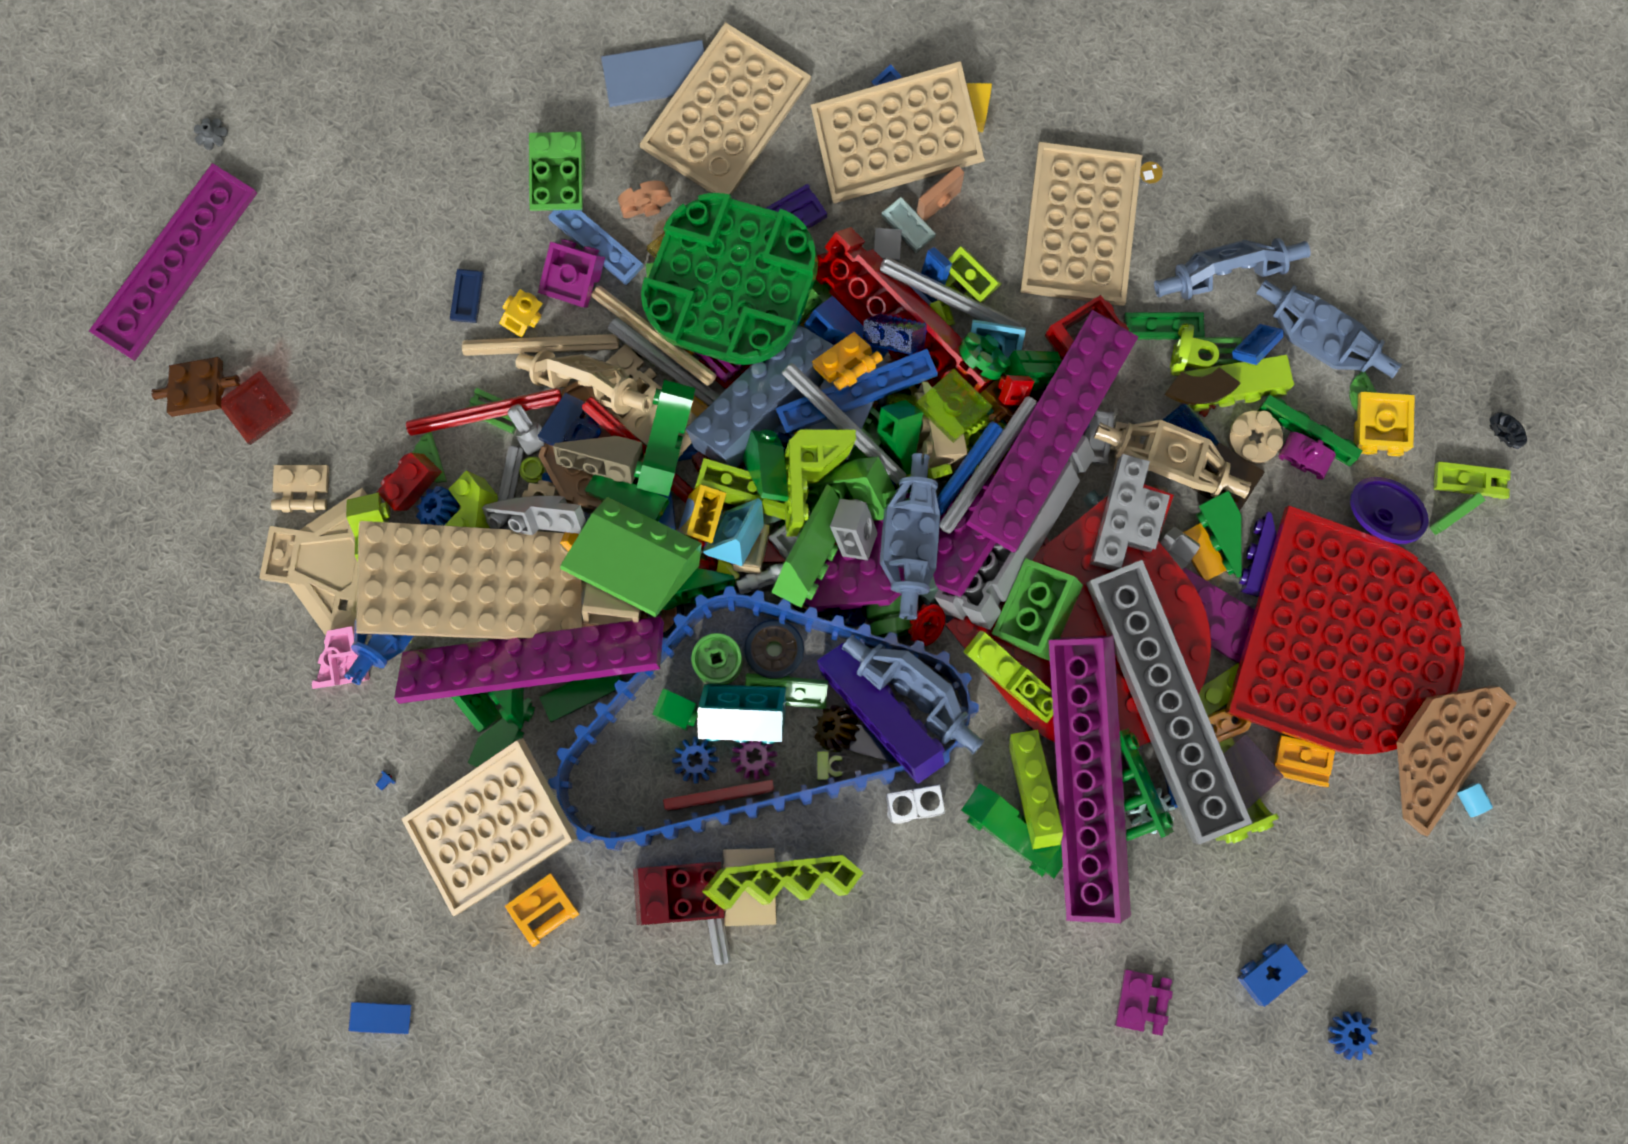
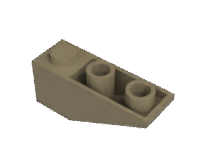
M619 436L560 442L553 445L556 464L630 484L635 479L634 473L637 462H643L644 460L642 442Z

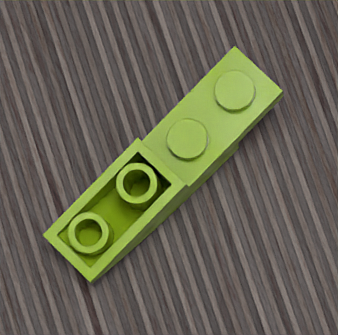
M980 630L963 652L998 685L1047 723L1053 716L1052 690L1027 668L1018 663L990 636Z

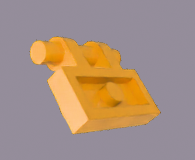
M853 332L814 359L812 364L813 368L829 383L834 381L835 387L840 391L844 387H850L856 383L857 378L865 372L870 373L876 369V365L883 358L878 351L872 354L871 346Z

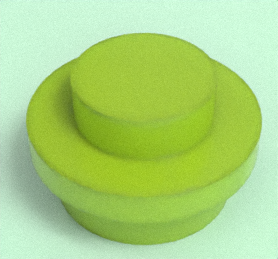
M528 457L522 461L519 472L526 482L538 483V481L542 480V474L546 473V469L540 458Z

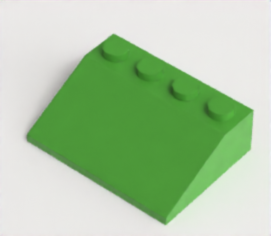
M607 497L589 517L561 563L560 569L656 617L699 566L702 543Z

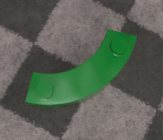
M664 380L662 390L656 388L653 404L657 405L650 437L643 462H637L634 477L639 478L638 489L669 496L683 436L678 434L685 433L696 388Z
M979 783L961 809L969 817L966 822L978 831L984 829L995 839L1031 864L1029 869L1037 875L1043 877L1044 874H1047L1055 879L1063 867L1062 844L1033 849L1025 817L1019 814L1020 812L999 794Z

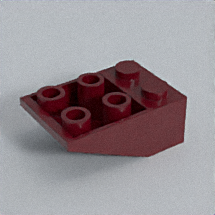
M721 862L633 869L637 925L725 918L724 910L702 892L719 869H721Z

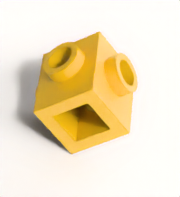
M520 289L515 297L509 295L502 307L505 312L499 324L522 338L529 326L535 328L542 316L539 310L543 303L538 301L533 294Z

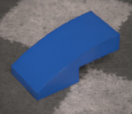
M351 1002L348 1031L409 1034L411 1005Z

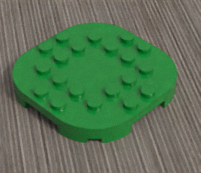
M725 193L699 195V199L687 205L681 204L670 215L664 225V238L649 277H644L641 290L643 309L654 330L665 341L674 346L733 364L750 365L766 361L780 353L789 344L796 333L818 270V255L812 236L799 218L785 210L780 209L779 212L744 203L732 199L731 195Z

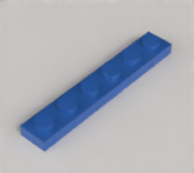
M928 349L874 369L870 373L862 374L857 378V382L850 387L846 386L839 391L834 385L821 391L845 413L936 377L938 372ZM806 397L776 408L786 436L828 419Z

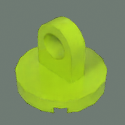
M1183 323L1178 331L1181 339L1174 344L1170 361V374L1177 377L1184 371L1185 366L1198 369L1210 368L1215 365L1219 358V350L1214 343L1193 338L1194 325ZM1198 351H1209L1212 359L1209 361L1202 360L1198 355Z

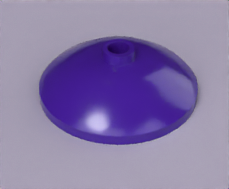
M1369 477L1361 480L1351 492L1350 504L1356 519L1365 530L1381 540L1397 544L1412 543L1421 538L1428 528L1429 518L1424 504L1414 492L1397 481L1384 477Z

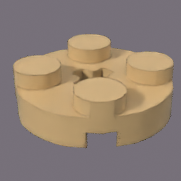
M1248 411L1237 417L1231 425L1228 443L1231 450L1252 464H1261L1272 459L1281 449L1283 433L1278 421L1268 411ZM1252 431L1262 435V438L1259 439L1260 444H1257L1255 440H1249Z

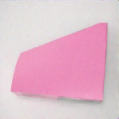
M354 626L327 631L324 640L325 649L320 654L318 664H321L317 680L312 681V689L352 683L353 678L348 680L344 675L358 657L351 649L354 643ZM369 671L362 681L370 680Z

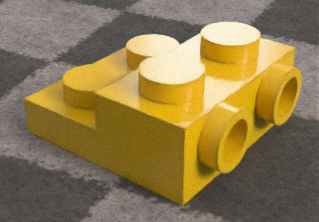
M1360 392L1358 394L1357 421L1354 422V443L1359 449L1363 450L1361 454L1372 455L1377 454V450L1387 451L1388 456H1403L1404 452L1414 448L1415 395Z

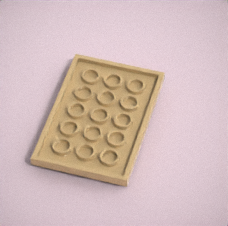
M725 22L643 138L640 148L707 191L732 195L810 83L811 76Z
M961 61L811 105L830 194L834 204L949 172L956 166L963 168L985 161Z
M1039 142L1020 293L1089 302L1102 295L1105 301L1112 305H1125L1142 155Z
M524 739L515 741L401 819L453 916L462 913L578 839Z

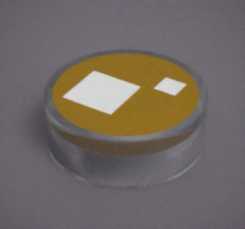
M1145 161L1141 164L1139 183L1146 188L1158 186L1164 176L1163 167L1156 161Z

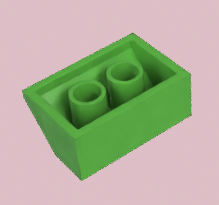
M1025 558L992 631V635L1026 652L1050 661L1049 640L1061 637L1083 585L1072 575Z

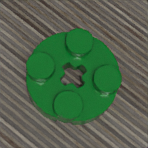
M969 332L961 341L962 344L959 346L961 357L972 369L977 366L983 370L980 375L985 378L997 380L1011 365V361L998 348V341L991 335L983 337Z

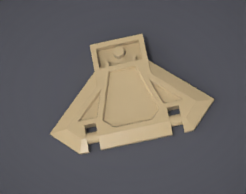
M363 488L300 530L269 527L259 579L289 584L325 635L329 630L355 626L358 562L354 555L355 537L346 518V500L367 495ZM342 600L348 601L346 611L340 610Z

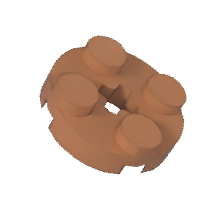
M648 181L641 183V189L634 192L632 187L625 190L618 197L623 217L631 218L643 213L646 217L660 213L659 208L672 200L663 181Z

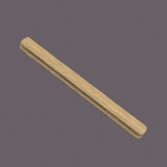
M602 286L596 287L592 292V297L705 385L709 386L716 378L714 372L684 349L665 341L649 322Z
M614 334L464 340L462 342V352L465 356L520 354L523 352L538 353L542 350L552 352L619 349L620 342L619 338Z

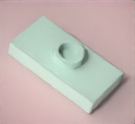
M902 197L881 213L882 218L893 229L902 230L901 238L915 253L929 243L936 235Z

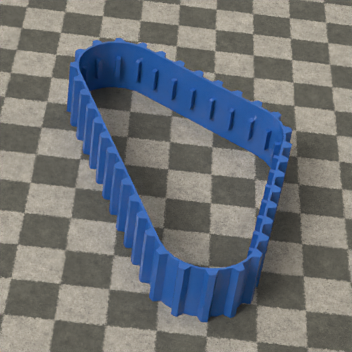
M727 586L723 595L707 599L702 594L695 598L697 607L687 616L677 614L673 619L677 628L667 639L663 638L661 664L668 656L672 659L675 655L673 650L687 635L691 637L694 634L692 629L704 617H707V619L711 618V613L719 609L729 608V611H735V607L753 610V615L755 616L763 613L779 618V623L784 625L786 621L805 626V631L810 633L812 629L831 634L832 640L837 641L838 637L848 639L851 635H854L863 644L872 648L882 644L885 646L884 649L909 651L921 662L933 667V671L936 674L940 671L952 682L951 686H953L954 691L957 690L962 702V707H960L962 714L965 711L969 714L965 721V726L968 727L970 719L979 711V704L970 700L967 688L968 683L972 679L970 674H959L955 667L949 663L950 654L948 652L942 651L936 656L924 651V642L918 640L912 647L900 644L897 641V634L889 632L885 638L871 635L870 625L864 623L858 630L845 627L843 617L838 615L829 622L817 618L816 608L809 607L805 613L791 610L790 602L782 599L778 605L765 602L764 593L758 590L749 597L738 595L733 586ZM655 670L636 672L628 683L620 680L615 683L614 686L618 694L608 705L598 702L594 707L598 715L588 727L578 725L574 729L578 739L569 749L559 748L556 754L561 763L558 767L557 776L548 779V784L550 788L556 790L558 802L568 821L577 828L576 835L578 840L586 843H591L595 839L602 840L607 849L621 851L625 842L635 841L639 846H650L652 836L663 834L665 838L670 840L677 839L679 829L691 827L697 833L704 832L706 822L719 820L722 825L728 826L732 824L733 815L745 812L751 819L758 818L759 809L772 805L779 813L785 811L786 802L800 799L804 806L810 805L812 803V796L826 792L831 799L837 798L839 788L851 785L854 786L857 792L865 790L867 781L878 778L884 785H888L894 780L895 774L905 772L906 770L902 766L889 769L887 763L881 766L882 771L863 776L861 770L855 771V778L836 783L833 777L828 778V785L807 790L805 784L801 785V792L781 797L779 791L773 792L774 799L753 804V800L750 798L746 799V806L726 810V806L722 805L719 806V813L699 817L697 812L691 813L692 819L672 824V820L668 819L664 820V827L645 831L643 826L636 827L637 834L619 837L618 832H610V838L598 836L593 833L596 827L590 824L584 827L575 816V813L579 811L576 806H571L568 789H572V783L569 782L570 772L574 764L578 765L580 763L578 757L589 744L595 745L598 742L595 738L610 721L615 723L617 719L614 716L629 700L634 701L636 699L634 694L648 678L653 680L656 677L654 674ZM957 740L942 753L945 765L950 761L949 753L955 747L964 748Z

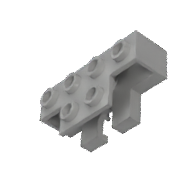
M1122 454L1118 459L1090 564L1115 571L1122 568L1127 546L1147 552L1156 549L1170 495L1143 488L1150 461Z

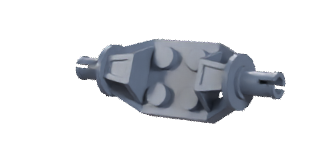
M1280 238L1273 239L1271 246L1242 240L1197 252L1185 265L1178 264L1176 266V276L1154 281L1155 293L1157 297H1162L1180 292L1184 300H1190L1192 295L1213 291L1214 274L1226 275L1231 273L1232 269L1238 267L1244 269L1253 267L1255 273L1261 277L1278 272L1280 274H1287L1289 262L1310 257V247L1307 241L1285 246ZM1268 260L1275 262L1273 264L1267 265Z
M1266 279L1262 283L1256 294L1276 305L1275 309L1277 310L1273 317L1277 318L1289 342L1333 369L1360 370L1364 373L1368 367L1374 366L1390 376V378H1393L1399 371L1398 368L1400 369L1402 364L1382 353L1385 341L1382 339L1379 341L1360 322L1318 296L1296 290L1297 286L1295 285L1289 291L1284 292ZM1283 308H1287L1298 317L1295 324L1284 312ZM1351 352H1355L1364 356L1366 360L1351 358L1348 355Z
M922 453L912 454L911 477L900 479L899 488L884 509L880 564L891 583V590L901 593L899 617L905 619V616H907V619L910 620L917 619L918 595L930 592L928 585L936 570L940 512L935 491L938 488V483L933 479L927 478L930 456L924 454L922 458ZM907 491H911L909 500L904 501ZM898 568L904 569L905 581H901Z
M851 635L846 640L842 649L861 663L857 675L860 677L864 675L879 690L888 683H891L898 693L907 696L915 702L922 712L929 714L924 726L942 739V744L945 745L950 739H956L972 754H975L985 740L965 726V721L969 714L966 711L962 714L953 686L909 651L884 649L885 646L882 644L871 650L854 635ZM879 661L892 663V665L889 666V665L884 664V663H881V662H879Z

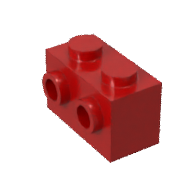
M410 452L404 455L399 460L397 469L385 476L381 481L382 486L376 493L379 492L380 497L394 511H408L442 473L422 453Z

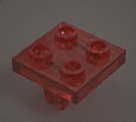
M258 371L224 396L221 401V409L249 445L293 414L261 371Z

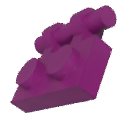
M1124 969L1115 1026L1144 1032L1145 1022L1150 1021L1154 1022L1152 1034L1163 1036L1164 1026L1168 1025L1169 1019L1166 1016L1169 999L1172 1000L1173 991H1170L1172 979L1161 977L1160 987L1156 988L1152 987L1153 975ZM1150 995L1158 997L1155 1013L1147 1012Z

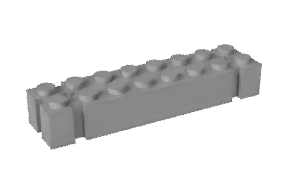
M1082 435L1015 553L996 543L961 597L942 590L937 591L934 597L945 614L961 620L968 616L972 624L991 630L1001 613L998 605L1000 602H1006L1025 558L1033 560L1080 482L1077 474L1079 472H1086L1095 457L1086 436Z

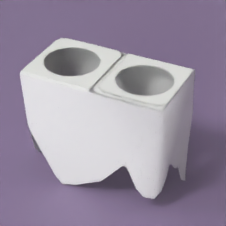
M940 785L888 793L886 797L887 816L892 823L900 824L913 819L930 818L945 813ZM927 791L937 793L940 798L938 808L933 811L925 810L920 804L922 794ZM899 796H906L912 802V810L905 816L896 814L892 807L893 801Z

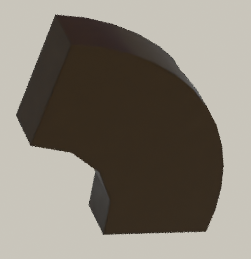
M1220 367L1212 374L1202 377L1190 376L1181 372L1164 395L1188 405L1215 403L1229 396L1241 383Z

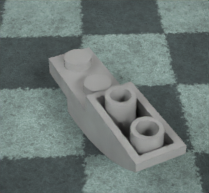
M564 496L513 498L486 504L482 507L490 529L513 530L514 532L534 535L539 529L580 534L586 524L581 505L567 504Z

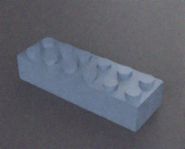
M799 324L792 340L780 353L766 361L752 364L686 428L694 448L715 462L737 468L743 462L742 458L751 430L761 431L766 429L774 431L781 424L776 408L805 397L782 374L784 368L788 364L793 363L819 387L825 378L813 368L812 361L834 345Z

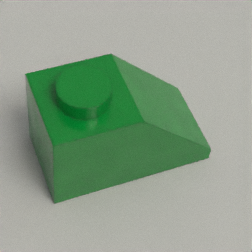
M663 688L653 711V716L657 720L688 731L689 726L694 727L698 720L697 704Z

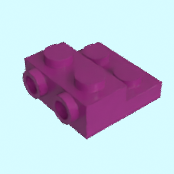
M561 239L560 243L550 242L538 293L588 308L594 282L599 283L605 257L598 255L600 250L589 246H584L583 250L575 248L576 242Z

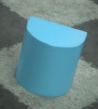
M1472 783L1457 792L1470 818L1493 809V805L1479 783Z

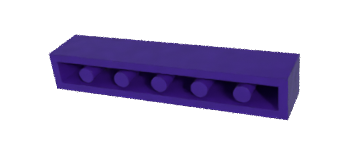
M843 642L817 660L821 675L916 783L919 784L945 765L942 754L945 750L938 739H931L927 735L928 732L924 724L919 719L915 721L910 716L911 712L904 702L898 703L896 701L894 693L888 685L879 690L864 675L862 677L857 675L861 663L842 649Z

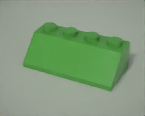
M826 485L788 555L771 592L799 607H802L806 598L812 600L819 586L814 582L817 578L823 579L829 565L825 564V561L827 559L832 561L839 548L835 545L836 540L830 525L840 499L831 486Z

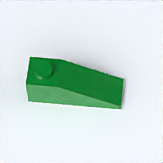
M766 429L761 431L751 430L742 458L761 498L787 502L789 493L783 445L777 434L773 431Z

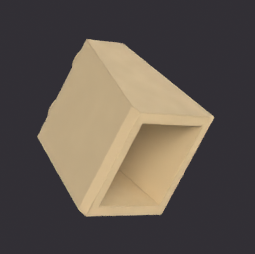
M589 583L586 584L582 606L584 624L602 625L631 620L639 622L641 609Z

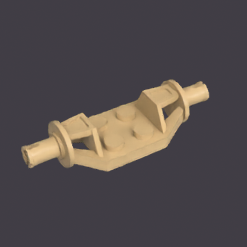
M549 350L539 351L535 357L523 352L516 358V367L529 371L531 381L537 386L546 385L551 388L567 387L570 379L573 378L578 380L580 385L593 386L595 399L601 405L612 408L617 414L623 415L628 413L632 407L642 412H648L652 407V396L637 392L636 382L634 379L629 378L621 367L582 354L556 358L555 354Z
M1155 420L1140 424L1128 423L1125 430L1120 431L1100 422L1095 431V439L1116 446L1115 458L1119 459L1122 454L1150 461L1149 471L1191 488L1210 492L1212 497H1217L1222 490L1229 491L1244 499L1249 493L1251 482H1246L1229 475L1230 463L1224 461L1210 439L1163 420ZM1131 436H1147L1143 444L1130 441ZM1207 461L1219 471L1217 476L1205 470Z

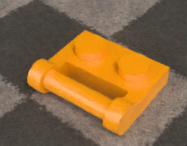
M552 873L504 906L532 947L541 943L540 939L569 918L574 919L580 915ZM560 902L564 909L533 931L529 923Z

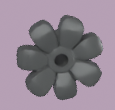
M205 118L202 120L201 125H195L194 132L198 134L195 137V141L198 145L204 144L206 150H212L214 144L218 147L224 144V140L221 137L227 136L228 131L225 127H222L223 123L221 120L215 118L211 122L209 118Z

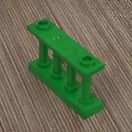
M1129 728L1120 731L1121 752H1124L1130 766L1122 770L1123 782L1135 777L1141 791L1140 794L1124 800V810L1126 812L1146 804L1152 816V820L1127 829L1126 842L1158 830L1161 838L1166 837L1174 832L1172 828L1174 826L1173 819L1169 812L1164 810L1138 751L1139 742L1134 733L1130 732Z

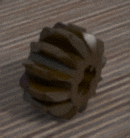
M831 705L830 709L823 708L822 716H816L818 724L812 728L817 732L814 738L817 742H820L822 748L828 751L841 752L843 748L850 749L851 741H857L854 735L861 729L856 725L859 719L853 714L851 709L845 706Z

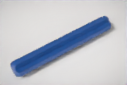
M993 421L989 423L938 495L937 502L940 516L945 513L1001 434L1003 429Z

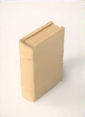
M774 848L723 850V868L775 862ZM744 891L731 909L724 910V926L776 925V897L770 904L762 905Z

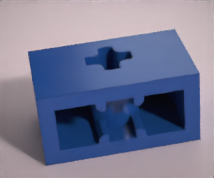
M1272 943L1262 951L1264 957L1256 963L1252 960L1240 969L1243 974L1237 979L1259 1006H1267L1308 972L1287 944L1280 943L1276 945V943ZM1267 967L1275 968L1272 972L1274 978L1266 977L1269 973Z

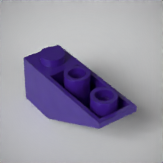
M1267 512L1262 518H1257L1253 533L1260 535L1258 545L1250 543L1246 558L1253 560V563L1247 569L1243 568L1241 577H1239V584H1242L1241 592L1255 597H1259L1277 536L1271 512Z

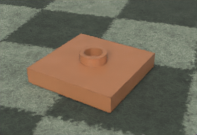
M959 166L952 169L919 197L917 214L924 222L937 211L944 208L961 192L965 172Z

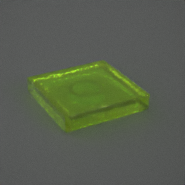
M954 369L915 404L953 443L992 408V405Z

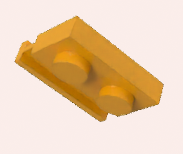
M1281 735L1278 738L1272 775L1320 787H1329L1328 781L1332 771L1335 751Z

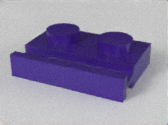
M808 184L766 207V209L776 212L782 209L795 215L805 224L807 229L827 218V212L815 194L812 193Z

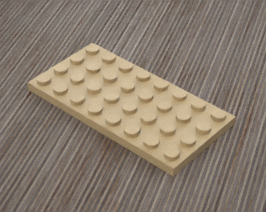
M360 521L356 633L524 639L532 638L537 633L582 627L581 579L560 569L561 563L568 554V550L560 543L564 533L537 531L534 535H527L506 529Z

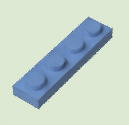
M554 210L548 216L553 224L583 249L584 246L599 249L598 255L605 257L603 266L625 285L644 267L641 261L581 210Z

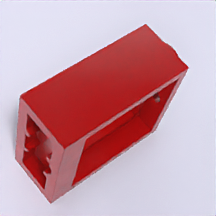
M1099 295L1052 324L1044 335L1062 360L1074 342L1066 329L1089 316L1092 310L1129 331L1127 325L1118 319L1112 305L1105 301L1102 295Z

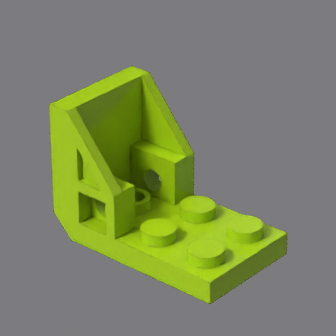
M799 430L789 440L784 453L789 493L788 501H785L786 537H797L800 529L804 528L805 521L808 520V504H803L804 493H807V483H818L849 456L856 441V430Z

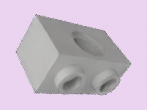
M840 499L830 525L843 557L868 560L878 534L866 502L857 499Z

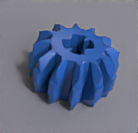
M438 486L434 489H427L426 496H420L421 504L415 506L419 510L416 517L421 521L420 524L444 526L460 510V504L451 492L444 487Z
M694 736L692 739L693 746H690L689 742L684 739L682 743L686 749L683 751L678 747L675 748V752L682 756L681 758H673L672 762L674 764L682 763L681 766L675 769L676 774L687 770L683 776L685 782L693 774V782L698 784L699 774H702L704 780L708 781L710 778L705 771L708 769L712 773L717 772V769L711 766L710 762H719V757L709 756L717 751L715 746L705 750L709 744L708 740L704 739L701 745L698 746V737ZM700 753L702 755L700 759L703 760L702 764H696L694 767H691L689 764L692 762L689 760V757Z
M1344 1011L1342 1015L1343 1020L1337 1016L1333 1018L1338 1026L1337 1028L1328 1027V1031L1335 1033V1036L1330 1037L1328 1041L1331 1044H1337L1334 1048L1335 1053H1343L1344 1058L1351 1060L1353 1055L1357 1060H1362L1363 1052L1368 1055L1373 1054L1369 1044H1378L1376 1039L1371 1038V1035L1376 1034L1378 1031L1376 1028L1369 1027L1372 1021L1370 1018L1365 1017L1362 1019V1013L1357 1011L1353 1015L1348 1011ZM1350 1031L1358 1034L1357 1040L1349 1037Z

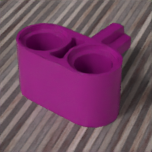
M1290 432L1278 457L1282 461L1285 459L1291 462V466L1305 473L1308 471L1316 475V479L1322 480L1325 478L1336 454L1324 446L1322 440L1314 441L1301 433Z

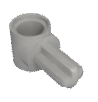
M518 404L510 407L507 414L518 430L516 438L526 454L530 456L540 450L542 446L544 447L545 442L540 441L537 437L542 427L538 422H531L521 405Z

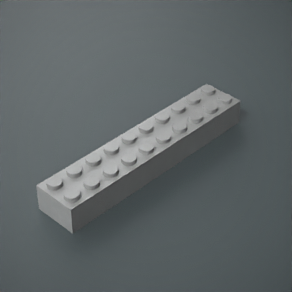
M1143 560L1087 582L1086 586L1107 636H1114L1115 656L1192 842L1202 844L1252 824Z

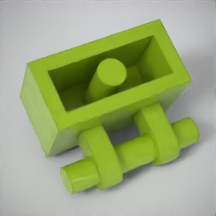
M960 246L948 259L952 266L945 285L958 291L953 285L956 281L960 282L968 290L964 295L970 298L975 297L980 303H984L1002 284L965 247Z

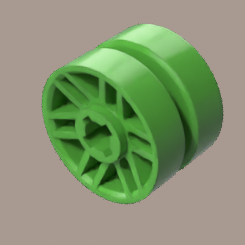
M901 596L891 605L879 606L878 604L864 605L867 620L875 621L869 624L871 635L885 638L889 632L896 633L897 637L909 635L908 630L912 626L909 622L910 619H907V616H905V619L899 617Z
M720 633L706 635L696 643L692 651V666L700 680L706 684L728 685L739 676L742 670L743 659L740 648L727 635ZM722 657V663L713 664V658Z

